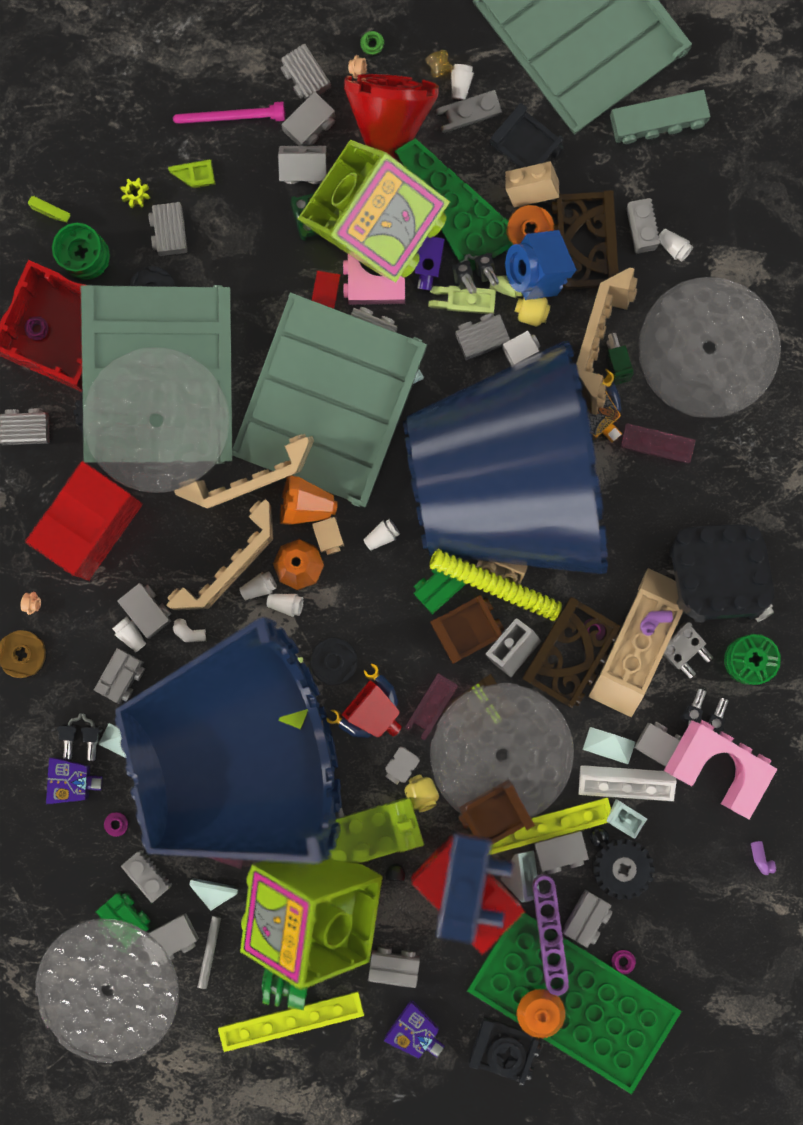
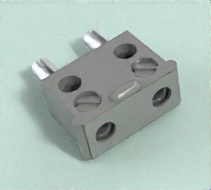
M684 622L673 632L663 655L675 669L681 668L689 678H692L696 673L686 662L697 652L706 662H710L709 659L712 660L713 656L704 647L707 643L691 627L692 623ZM693 638L696 639V643L694 645H692L691 643ZM676 654L679 656L677 661L674 660Z

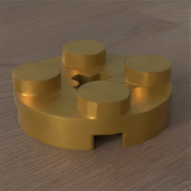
M17 630L10 633L0 641V666L5 673L12 677L26 678L35 675L45 662L46 651L44 642L37 635L29 631ZM23 647L27 653V658L19 661V656L15 655L16 650L20 651Z

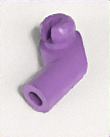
M672 610L650 611L641 621L640 630L644 635H652L659 623L672 622Z
M763 842L751 843L754 862L761 873L764 875L775 873V862L773 860L766 861Z

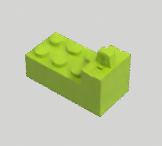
M410 797L336 818V823L339 822L341 825L338 839H336V847L330 851L331 855L327 859L358 864L395 852H403L424 846Z

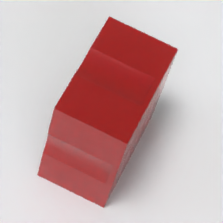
M28 260L14 290L11 305L0 321V357L82 392L81 285L85 284L72 282L60 273ZM35 316L43 318L49 327L48 334L41 340H32L25 333L27 320ZM36 325L33 328L35 333L41 330L40 325Z
M82 461L25 542L72 575L89 581L143 503Z
M452 834L411 875V884L438 910L441 909L450 859L449 852L453 842ZM490 873L485 878L481 906H483V909L503 911L505 914L502 928L486 924H479L477 926L475 941L472 944L482 954L525 912L520 901Z

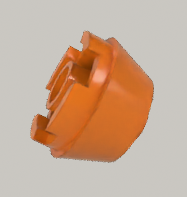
M533 990L527 993L518 1005V1022L521 1028L533 1037H550L557 1033L564 1023V1004L557 995L551 994L549 990Z

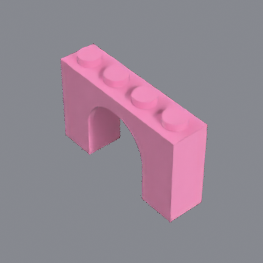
M349 254L348 260H343V273L348 275V284H344V298H348L349 305L405 304V277L400 276L395 283L384 276H375L368 273L362 268L359 261Z
M703 720L701 723L691 721L664 771L682 782L693 786L704 764L710 757L718 753H728L735 763L736 772L734 781L721 804L750 820L777 769L770 765L771 760L765 756L758 754L756 757L751 754L753 749L742 743H739L738 746L732 743L733 737L724 732H720V734L713 731L715 727Z

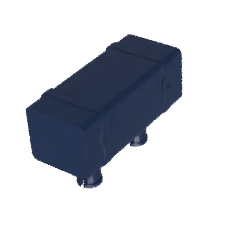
M454 832L452 847H450L449 852L450 859L442 904L438 914L436 936L474 943L476 929L479 924L502 928L505 912L483 909L481 901L485 878L488 876V873L511 878L513 862L491 858L492 840L490 838Z

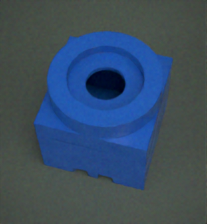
M559 230L527 234L520 244L512 245L506 255L505 268L508 281L515 291L522 292L525 300L557 296L563 289L562 285L568 282L567 278H571L576 272V267Z

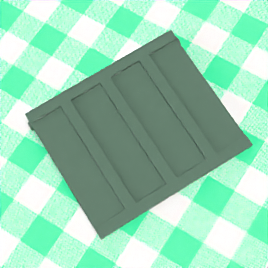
M473 0L474 4L574 135L676 59L685 56L692 46V43L659 0Z
M81 285L83 462L215 461V464H225V461H232L230 287H223L222 285H213V287Z
M290 293L232 449V455L275 471V465L290 460L285 447L291 444L289 439L301 434H305L306 437L312 436L314 442L301 472L291 476L300 477L324 491L345 498L355 506L367 507L428 345L422 343L423 340L416 337L413 339Z

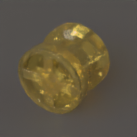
M446 50L437 51L425 59L427 65L431 67L430 73L432 78L442 77L453 70L452 63L448 62Z

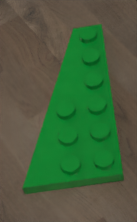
M416 138L395 150L401 164L450 201L444 210L447 218L440 231L459 263L468 254H471V256H481L486 253H492V257L495 258L513 245L507 236L509 221L500 215L468 184L455 175L450 168L437 159ZM468 258L473 271L475 270V261Z

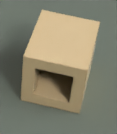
M335 517L312 524L321 553L326 552L327 555H331L341 551L340 547L344 546Z

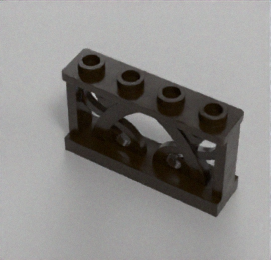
M613 190L559 194V198H555V201L551 202L552 215H556L557 224L553 225L554 231L559 230L577 269L575 274L581 271L582 266L586 268V273L581 279L573 280L567 278L568 282L562 285L563 289L561 291L599 288L601 282L618 274ZM602 201V205L588 211L583 203ZM574 203L581 208L583 214L579 217L578 212L571 209L573 216L568 218L564 213L565 206ZM592 218L594 225L596 221L602 222L600 229H595L590 221ZM563 223L570 226L565 235ZM585 223L592 234L604 238L603 243L596 245L591 250L588 258L582 255L571 243L575 233ZM597 251H601L604 254V259L600 260L596 257V262H594V254ZM591 271L607 275V279L588 280Z
M570 597L522 679L570 708H573L574 704L579 706L585 696L582 692L586 684L590 686L597 676V673L594 671L598 664L603 665L609 656L607 649L611 643H615L621 626L575 598ZM577 607L594 619L584 625L574 613V610ZM599 623L605 626L607 634L603 640H597L596 633L599 631L595 630L589 634L587 629ZM566 628H571L573 633L577 628L578 633L568 638L565 636L564 631ZM581 636L585 648V661L579 665L562 669L563 658L559 649L554 646L555 642L570 643ZM593 646L601 647L594 658ZM551 655H555L558 658L556 669H552L555 662L553 664L548 662V657ZM586 671L581 681L575 675ZM536 674L554 677L552 689L535 680ZM559 677H564L563 685L565 687L568 681L574 682L575 687L572 693L562 694L558 690L557 682Z

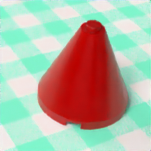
M358 74L357 81H352V76L349 75L345 77L344 90L365 145L387 153L400 163L395 150L414 139L438 98L439 85L427 80H422V83L413 81L412 77L385 74Z

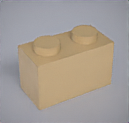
M550 161L506 171L505 189L515 208L559 198V179Z

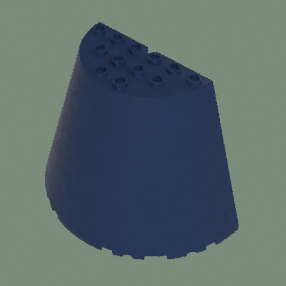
M569 341L560 342L408 415L407 420H403L404 432L409 434L405 441L409 468L412 475L413 492L416 503L420 502L421 505L416 507L420 526L424 525L425 534L421 535L423 549L428 548L429 555H433L436 550L441 549L442 553L448 552L449 556L455 555L456 558L596 574L607 573L605 527L598 526V520H602L603 511L599 479L596 474V460L585 399H583L581 392L582 385L577 364H573L571 358L574 355Z
M265 617L255 620L115 709V723L120 730L122 738L120 745L127 761L126 772L129 777L134 779L131 795L136 801L138 810L136 817L143 833L142 844L148 854L318 863L326 860L331 855L330 851L335 849L336 839L339 837L341 826L339 822L336 823V813H339L340 808H342V798L340 795V779H335L334 768L339 766L330 724L326 720L328 717L325 707H319L320 705L317 703L315 696L320 695L313 681L309 667H306L304 662H299L296 656L299 653L298 647L287 636L286 631L282 627L275 628L277 626L275 621ZM308 709L301 729L279 721L280 717Z

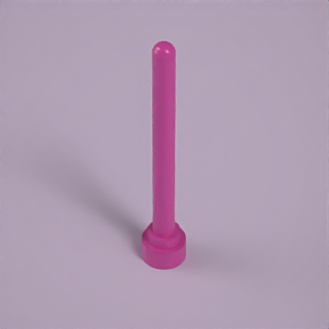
M274 102V105H270V108L176 114L173 117V121L180 124L270 117L275 119V121H285L284 102Z

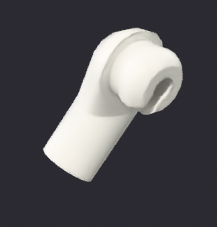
M182 618L174 621L173 631L184 642L206 641L205 629L191 630L187 626L186 620Z

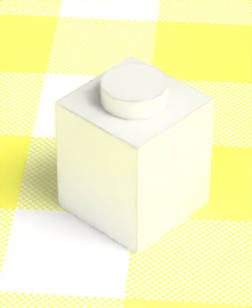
M526 331L504 343L502 349L512 366L539 353L538 348L540 344L535 335L531 336Z

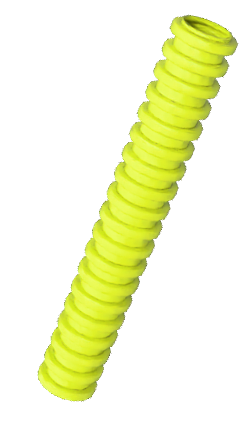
M441 549L436 550L430 560V569L436 568L437 572L443 571L444 575L450 574L451 578L457 577L458 581L463 580L465 584L470 583V586H477L479 590L483 588L486 593L490 591V594L493 596L496 594L497 598L503 597L504 601L510 600L511 604L517 603L518 607L523 606L525 610L530 609L532 613L536 611L537 615L543 614L544 618L549 617L551 621H555L561 613L562 603L560 601L555 602L554 598L549 599L547 595L542 596L540 592L536 594L533 589L529 591L528 587L522 588L521 584L516 585L514 581L509 582L507 578L502 579L501 575L496 576L494 572L489 573L487 569L483 571L480 566L476 568V565L473 563L469 565L468 561L462 562L461 558L455 559V555L449 556L448 552L442 553Z

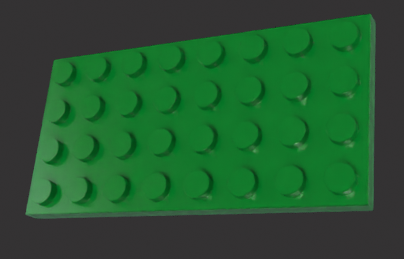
M525 912L498 938L467 989L469 993L519 1023L517 1009L521 999L533 990H548L544 978L537 920ZM550 928L544 932L546 940H553L557 935V932ZM562 936L568 989L564 994L557 996L564 1004L565 1020L557 1033L543 1039L632 1094L682 1011ZM554 952L550 953L547 957V962L553 965L557 964L560 960V955ZM554 977L550 982V986L555 989L560 988L563 984V979Z

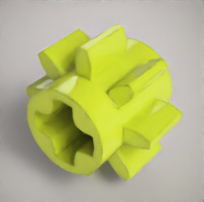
M137 178L136 182H131L127 179L128 184L126 187H120L122 192L126 194L121 197L123 202L129 200L131 208L135 204L143 207L142 202L145 199H150L149 195L145 193L149 189L148 185L144 184L141 186L140 178ZM134 189H136V191L139 194L136 197H134L132 193Z

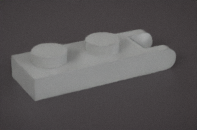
M495 90L435 110L436 115L446 113L449 124L441 127L442 133L502 114Z

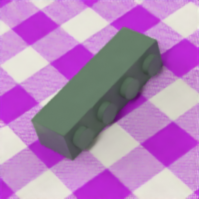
M700 90L612 109L610 118L616 143L623 142V144L635 142L636 138L645 137L646 139L658 137L659 133L668 132L669 134H676L681 132L682 128H702L708 122L710 113L705 92Z

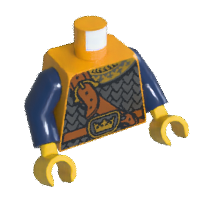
M605 369L607 377L603 379V384L606 385L603 408H598L597 415L591 414L587 406L586 409L592 439L595 440L603 433L613 443L622 435L613 424L620 418L622 408L619 392L613 381L614 375L608 369Z

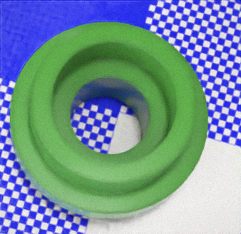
M369 31L362 36L361 48L366 54L376 55L382 51L384 40L378 32ZM375 41L377 44L375 47H370L368 43Z

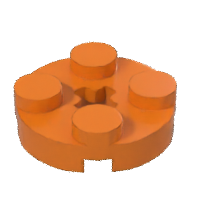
M522 206L516 209L508 220L507 236L513 245L520 244L527 235L525 233L527 223L530 225L535 224L534 233L554 231V222L551 215L545 209L538 206Z

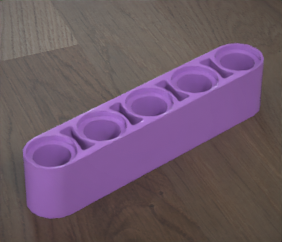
M540 874L534 878L532 887L545 984L551 994L562 995L568 989V976L556 886L550 876ZM541 880H548L550 882L548 891L540 892L537 889V885ZM550 904L553 906V913L550 916H543L541 914L543 905ZM549 928L557 931V935L553 940H546L544 938V932ZM553 952L560 955L559 962L554 965L547 962L548 955ZM554 977L563 979V984L558 989L550 986V982Z

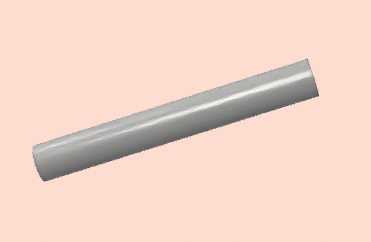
M212 916L198 982V988L207 989L221 922V917Z

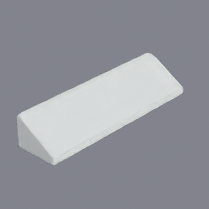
M580 766L579 795L674 801L676 778L665 771Z

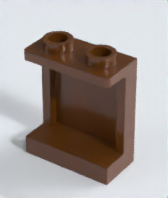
M479 595L430 622L452 664L498 640L502 635L501 632L505 631L499 618L494 620L490 613L493 607L487 597L483 599Z
M509 779L459 807L462 815L458 817L464 828L470 827L474 836L490 838L492 840L491 845L523 827L529 830L535 826Z

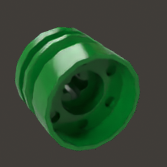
M68 224L61 228L54 237L52 244L53 257L58 265L75 279L84 281L95 279L108 267L110 259L109 247L104 239L87 224ZM83 251H86L85 258L82 259Z
M751 634L735 639L728 646L725 652L724 664L727 673L735 681L747 685H760L770 681L777 674L781 655L778 647L771 639L763 635ZM753 653L755 657H759V661L755 664L749 662V658L753 657Z
M265 967L261 989L263 1004L269 1005L271 995L273 994L276 995L275 1006L279 1007L282 997L286 996L288 1008L304 1011L308 987L299 989Z

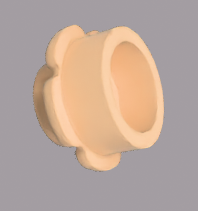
M356 55L353 60L349 61V73L353 74L355 79L358 77V74H366V59L359 58Z
M36 592L25 593L21 600V610L27 612L28 615L34 614L35 611L37 612L41 606V599Z

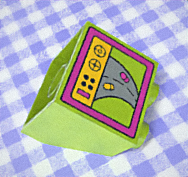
M350 140L298 217V220L376 273L396 283L400 276L403 278L407 277L418 265L420 255L417 251L426 237H434L443 228L447 218L444 210L450 201L387 153Z
M330 859L318 863L264 860L252 864L247 876L249 889L246 912L241 921L243 935L240 952L299 989H304L369 963L382 875L362 864Z

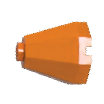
M287 477L282 493V498H284L283 505L281 504L280 524L293 525L327 520L331 518V515L336 514L337 501H334V495L300 477Z
M297 539L280 547L273 566L280 583L296 590H301L317 583L324 568V563L316 546ZM300 559V565L294 566L293 560Z

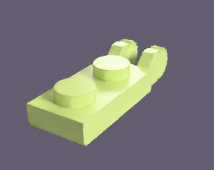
M432 286L430 293L435 295L448 294V302L429 301L430 308L494 314L496 290L477 288L476 293L470 294L467 288L460 290L459 286Z

